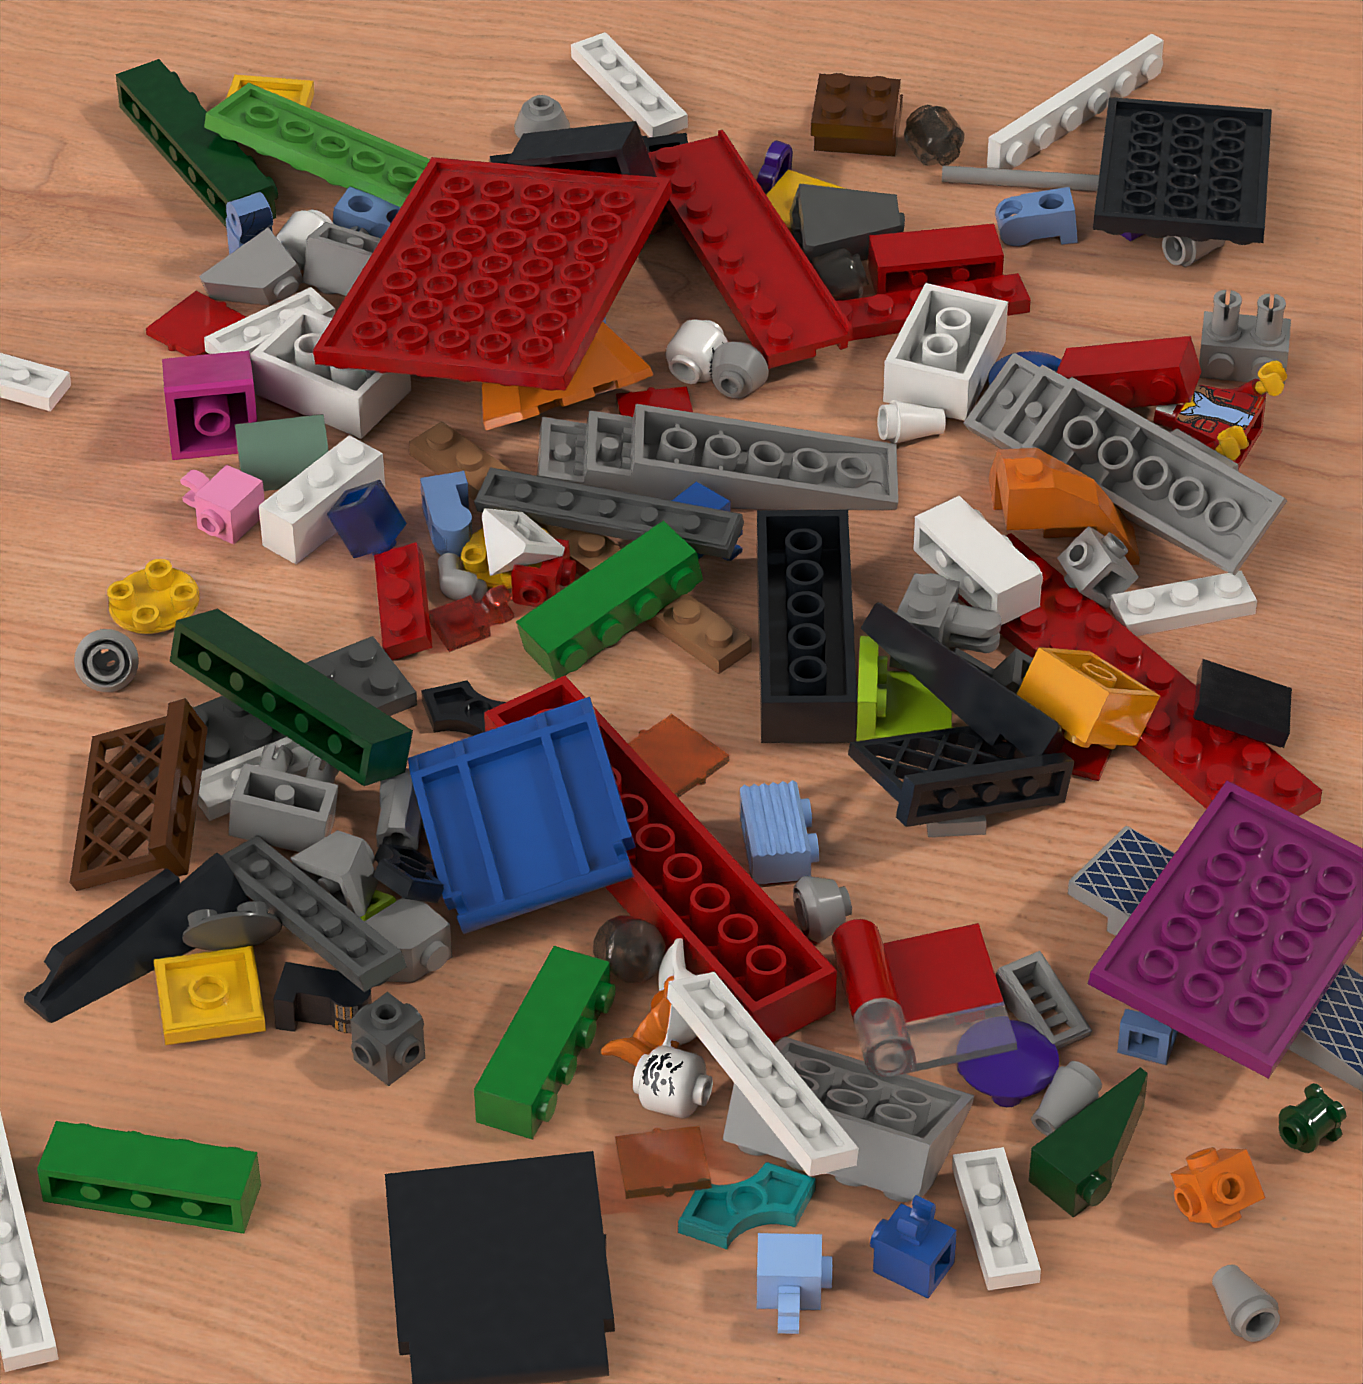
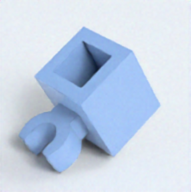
M758 1233L757 1309H778V1333L799 1334L800 1310H821V1288L832 1289V1256H822V1234Z

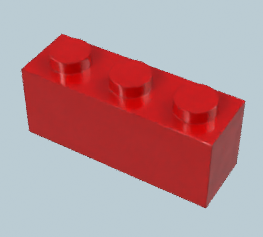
M994 223L869 235L868 270L875 295L914 290L924 287L925 283L939 286L959 281H971L1003 275L1004 253Z
M1191 336L1066 348L1057 373L1065 378L1070 379L1073 377L1126 408L1190 403L1202 372Z

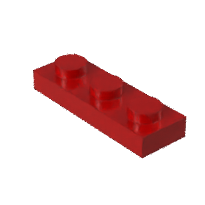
M414 542L374 555L382 647L391 660H395L433 648L424 560L418 543Z

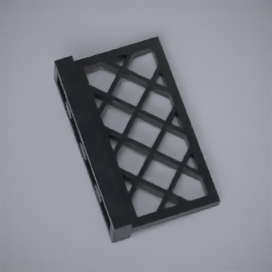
M970 726L850 742L848 755L899 802L896 818L905 827L1065 803L1075 762L1065 752L1026 757L1007 739H1005L1007 742L1001 741L991 746Z

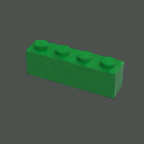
M663 520L517 620L516 624L524 650L554 680L578 670L587 660L606 647L617 643L623 635L642 622L653 618L662 608L681 595L689 593L697 584L702 582L703 576L697 552Z
M553 946L474 1088L476 1123L533 1140L542 1121L549 1122L557 1104V1094L562 1084L569 1085L576 1071L577 1057L581 1049H588L591 1046L596 1032L597 1019L601 1012L608 1013L613 1004L616 987L610 983V962Z
M56 1121L37 1167L43 1202L243 1234L246 1231L261 1187L257 1152L247 1151L238 1147H221L196 1143L188 1139H170L144 1135L137 1131L125 1132L94 1127L85 1123L74 1124Z

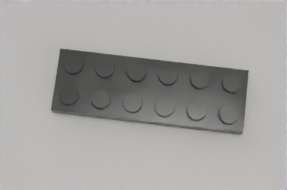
M373 636L306 662L310 667L389 716L417 705L415 689ZM224 696L193 707L208 728L202 771L286 737ZM164 734L156 736L145 749L151 752L163 740ZM137 755L131 763L136 767L144 758ZM157 766L143 779L147 786L158 776L159 768Z

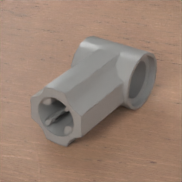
M406 768L405 773L380 781L381 812L376 833L377 847L382 843L412 847L416 850L419 847L423 820L410 770Z

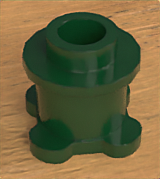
M1315 1083L1310 1084L1304 1089L1306 1095L1304 1101L1296 1106H1286L1279 1113V1133L1281 1138L1289 1147L1304 1153L1316 1150L1319 1141L1324 1137L1332 1142L1341 1138L1343 1134L1340 1128L1341 1122L1347 1117L1341 1103L1329 1098L1323 1089Z

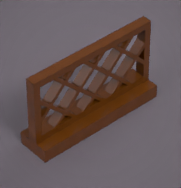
M186 698L168 703L167 716L92 736L70 876V884L76 891L159 869L165 870L167 868L178 877L189 873L208 728ZM164 734L163 740L151 752L145 749L156 736ZM125 745L109 763L105 762L106 750ZM137 755L143 757L144 759L127 776L121 772ZM157 766L159 768L158 776L146 788L141 786L139 783ZM114 778L120 781L103 800L99 798L100 792ZM132 790L139 794L122 812L115 808ZM153 803V813L141 825L136 823L134 820ZM108 814L115 818L98 836L94 835V828ZM127 827L134 831L117 849L110 846ZM145 840L149 841L148 855L133 859L128 858ZM103 851L110 855L98 868L88 870L89 865Z

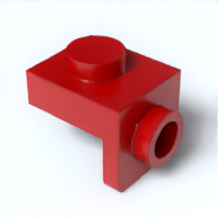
M554 538L565 547L563 556L543 561L540 568L514 565L511 572L512 601L515 604L538 607L574 582L576 561L570 560L569 540Z

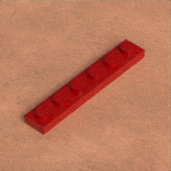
M1019 273L939 285L1008 301L1007 316L1030 312L1031 299ZM923 287L914 290L836 301L852 325L851 341L900 333Z

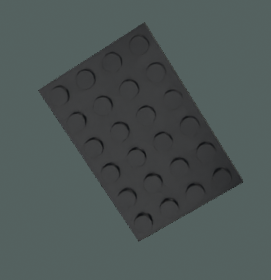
M1109 97L1093 230H1102L1112 235H1120L1125 232L1140 233L1152 238H1164L1167 236L1188 237L1198 242L1215 239L1231 241L1238 245L1263 243L1272 109Z

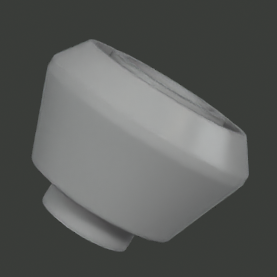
M537 95L526 101L522 105L514 124V131L519 139L523 133L570 128V123L559 102L546 95Z
M727 342L717 347L712 362V381L722 394L731 398H743L762 387L766 382L769 373L768 365L762 354L755 347L744 342Z
M100 629L91 632L79 643L75 652L74 664L79 678L88 687L100 692H114L124 688L133 680L138 669L139 657L134 643L125 634L112 629ZM102 649H109L103 653L101 652Z
M803 876L793 888V900L797 919L803 934L810 940L815 942L824 941L835 932L836 928L846 922V916L852 914L851 900L846 887H838L833 879Z

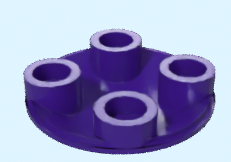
M995 1020L977 1026L963 1038L958 1048L956 1066L960 1075L972 1087L986 1095L992 1096L994 1103L1002 1107H1014L1021 1102L1022 1098L1042 1091L1051 1083L1059 1068V1054L1055 1044H1052L1032 1025L1016 1020Z

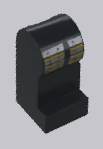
M285 962L273 998L275 1027L279 1030L295 1032L298 1022L332 1025V1027L340 1032L351 1033L350 1019L363 1006L372 1004L371 989L363 992L337 970Z

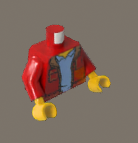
M1276 360L1266 363L1259 369V379L1255 378L1238 388L1221 389L1198 385L1190 403H1184L1183 405H1158L1154 413L1153 422L1154 424L1170 428L1172 431L1179 429L1237 463L1239 470L1262 433L1266 392L1270 396L1281 394L1284 389L1283 381L1287 379L1288 375L1282 364Z

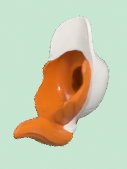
M677 938L674 941V944L668 949L662 959L659 968V992L651 1000V1011L640 1023L632 1037L608 1042L602 1047L601 1055L615 1056L637 1066L642 1055H649L658 1046L678 1049L679 1045L690 1042L697 1037L667 999L669 981L696 976L686 969L682 938Z

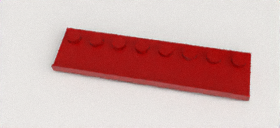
M723 129L718 130L717 136L673 147H665L648 153L656 176L671 179L672 194L665 205L749 340L766 360L768 369L815 357L816 350L837 344L840 350L848 348V341L852 340V325Z

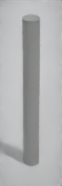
M943 166L942 182L1048 189L1070 187V190L1097 191L1099 175L959 166Z

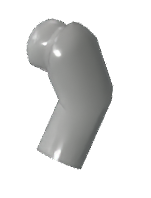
M445 553L439 557L440 589L446 597L457 601L469 600L474 604L481 602L485 598L488 590L486 582L482 579H477V575L461 570L459 556L453 553Z

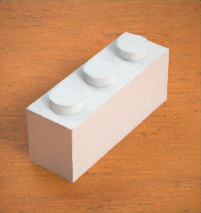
M350 435L259 505L262 545L288 561L298 564L386 494L383 453Z
M960 496L915 516L913 550L939 575L946 579L960 581L959 594L973 607L998 612L1001 616V625L1040 607L1043 576L1037 564L1028 560L1020 553L1007 536L1001 535L985 520L979 510L973 509Z

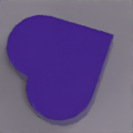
M775 140L770 145L765 156L764 165L757 177V182L765 194L772 189L788 169L792 170V147L778 140Z

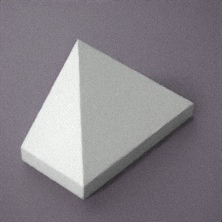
M484 508L482 523L490 576L511 571L514 565L529 566L563 556L565 547L523 512Z

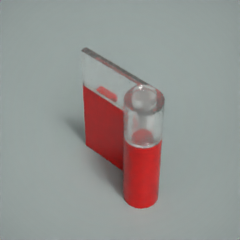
M853 919L836 928L832 935L831 944L864 1062L871 1073L881 1077H891L1018 1050L1017 1041L979 923L883 943L878 927L865 919Z

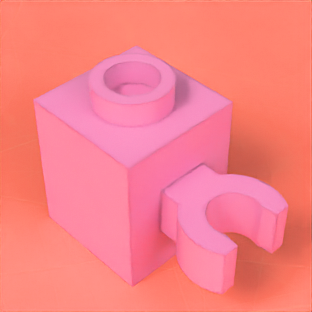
M228 465L223 467L211 480L197 470H190L180 480L182 485L191 489L182 497L183 502L196 508L198 529L208 535L216 536L234 545L260 520L259 505L265 501L263 480Z

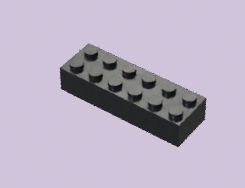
M757 510L756 553L761 743L855 742L857 689L848 510Z

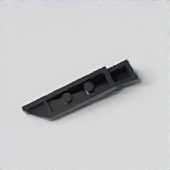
M880 602L873 606L861 629L989 745L994 746L1007 739L1026 757L1052 754L1061 750L1065 742L1062 728L1055 720L945 647L924 627L911 624Z
M218 853L211 856L181 883L180 878L166 868L52 946L44 960V963L51 971L42 984L26 993L24 1003L47 1022H56L155 970L154 959L182 956L196 949L185 944L182 938L183 932L189 926L187 917L190 913L205 909L215 910L217 914L237 912V907L240 904L251 901L244 893L224 857Z

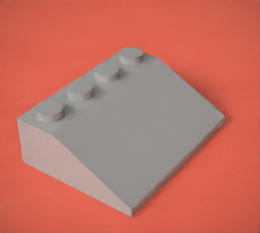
M783 1037L775 1044L776 1048L859 1148L857 1166L832 1171L827 1174L834 1175L835 1179L844 1185L855 1187L865 1185L881 1190L886 1197L899 1202L913 1201L915 1195L923 1197L933 1185L971 1109L974 1095L791 1038ZM734 1083L723 1140L738 1145V1148L747 1154L756 1156L768 1154L786 1160V1163L794 1169L804 1171Z

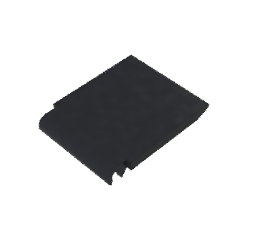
M594 1151L385 1174L398 1347L400 1355L410 1354L412 1384H542L609 1376L605 1332H614L615 1324Z

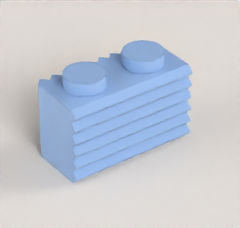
M793 780L788 784L784 781L779 784L772 782L770 785L763 783L760 786L753 784L750 787L744 784L740 788L739 815L751 878L757 884L799 881L803 876H811V863L819 862V845L816 833L807 834L806 828L812 827V812L809 798L800 799L797 782Z

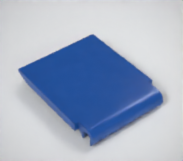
M590 697L408 758L410 775L438 880L444 884L443 900L448 911L456 908L458 912L456 917L463 934L634 877L627 850L636 848Z

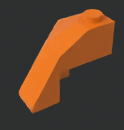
M602 322L566 391H547L542 388L515 385L503 386L496 383L482 382L483 424L485 430H490L525 420L560 405L564 407L594 397L596 394L637 383L653 376L651 367Z
M1038 448L997 449L989 473V485L993 509L1003 510L1006 531L1042 529L1043 538L1078 537L1089 526L1104 536L1109 532L1114 534L1128 549L1125 557L1130 565H1139L1140 556L1134 527L1093 478Z

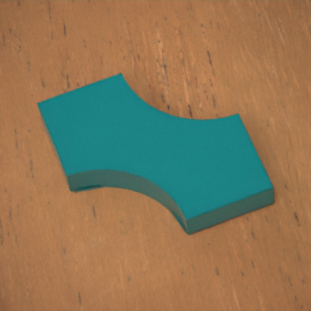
M766 1162L755 1175L738 1183L715 1185L702 1182L697 1186L678 1221V1233L727 1249L731 1242L740 1234L758 1226L779 1224L796 1228L816 1190V1178Z

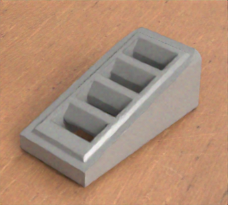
M1041 951L998 968L995 976L1004 1004L1019 1021L1032 1025L1052 1044H1055L1057 1050L1090 1036L1092 1029ZM1031 982L1034 987L1025 991L1022 986ZM1039 996H1043L1046 999L1036 1005L1031 1001ZM1051 1009L1058 1013L1045 1020L1040 1015ZM1064 1022L1071 1028L1055 1036L1050 1028Z

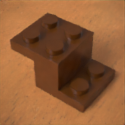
M819 73L811 119V136H814V151L895 157L903 108V94H900L901 79L883 76L863 77L849 76L842 73Z

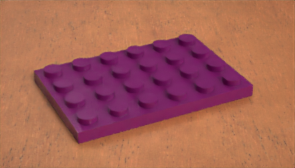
M1226 781L1090 972L1088 985L1269 1079L1363 937V848Z

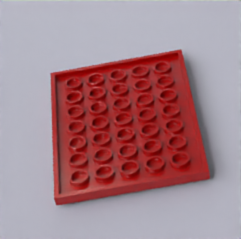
M431 157L314 347L315 365L334 366L338 369L372 370L378 373L410 374L423 378L458 379L462 382L477 381L496 383L503 386L534 387L547 391H566L672 194L671 179Z

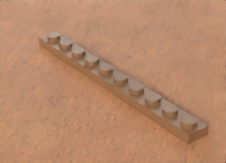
M442 421L409 441L410 455L436 474L441 475L464 471L468 482V497L474 501L490 467L512 471ZM536 523L553 538L569 540L570 560L576 561V573L581 577L622 549L621 546L604 535ZM688 593L681 595L662 608L653 618L644 621L717 674H720L752 652V638Z

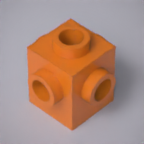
M1214 1147L1206 1148L1186 1157L1188 1165L1170 1173L1176 1186L1174 1191L1175 1201L1181 1212L1188 1217L1189 1222L1211 1223L1212 1228H1220L1238 1221L1242 1217L1240 1210L1266 1198L1247 1149L1221 1148L1216 1151Z

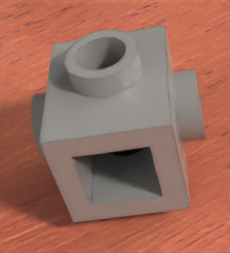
M1089 526L1057 557L1067 572L1064 580L1068 586L1077 588L1081 594L1105 608L1110 606L1112 594L1124 592L1139 578L1125 557L1128 549L1123 542L1110 532L1104 536Z

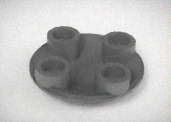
M252 901L240 904L237 907V912L217 914L215 910L205 909L190 913L187 917L189 926L183 932L182 938L183 942L188 946L207 951L256 946L277 935L282 929V923L276 916L268 913L265 902Z

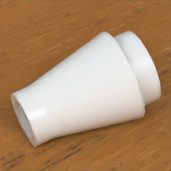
M892 400L889 405H881L877 417L880 438L882 440H890L894 444L930 435L943 434L946 425L945 413L942 408H930Z

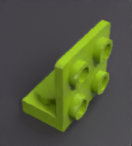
M860 636L856 741L952 728V710L910 672L887 671L888 656H878L879 645L870 636Z

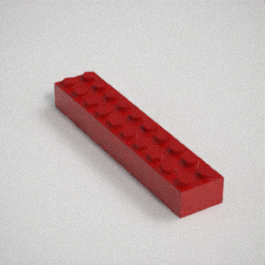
M562 676L484 712L485 732L586 697L566 676ZM594 707L636 848L627 850L634 877L606 886V889L645 932L648 930L646 928L648 927L647 923L652 927L657 940L655 944L660 949L662 945L664 954L677 938H682L686 969L694 975L715 972L772 1043L836 1011L837 970Z

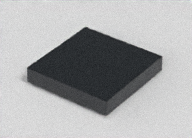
M1203 659L1197 672L1193 718L1284 748L1290 734L1292 688Z

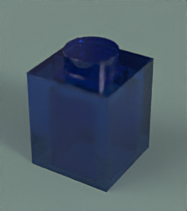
M381 480L345 490L327 513L328 518L353 558L371 553L374 556L392 549L397 543L395 539L407 524Z

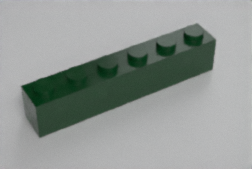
M160 59L116 74L119 107L225 227L227 202L241 199L257 192H261L270 206L273 219L276 218L275 200L278 199V190L273 179L270 176L266 177L258 169L253 157L246 155L238 147L237 141L226 140L218 133L204 128L207 111L200 105L196 94L189 92L182 85L176 72H171Z
M218 608L176 620L170 656L172 664L363 786L405 773L413 730Z

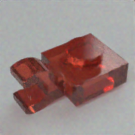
M499 585L488 590L478 603L474 601L471 595L429 610L430 624L449 652L490 637L491 625L503 624L512 620L514 613L507 604L513 600L512 595L505 585Z

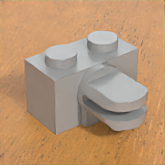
M933 573L924 575L914 574L896 614L911 624L924 627L951 651H953L954 647L981 653H990L997 649L1000 639L999 631L1001 630V616L998 612L960 605L958 603L960 581L946 579L939 574ZM890 655L889 667L906 670Z

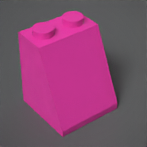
M249 350L162 359L172 460L238 454L235 424L257 422Z

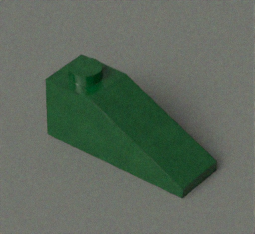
M1141 1067L1031 1148L1029 1182L1073 1218L1088 1206L1100 1204L1111 1190L1145 1105L1148 1073Z

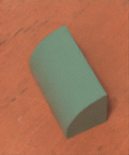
M324 414L235 424L240 471L263 480L264 491L281 489L329 451Z

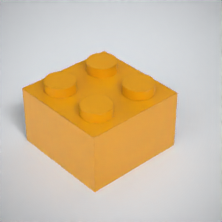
M1038 647L1016 694L1055 720L1065 730L1063 736L1068 741L1084 748H1089L1091 744H1099L1109 749H1115L1116 745L1136 746L1160 698V695L1090 651Z

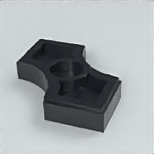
M468 680L421 690L422 703L434 733L456 731L472 736L485 732L484 712L506 703L482 696L473 689Z
M388 843L380 844L374 856L375 861L379 864L373 877L405 899L438 903L444 890V884L438 880L434 862L412 847Z

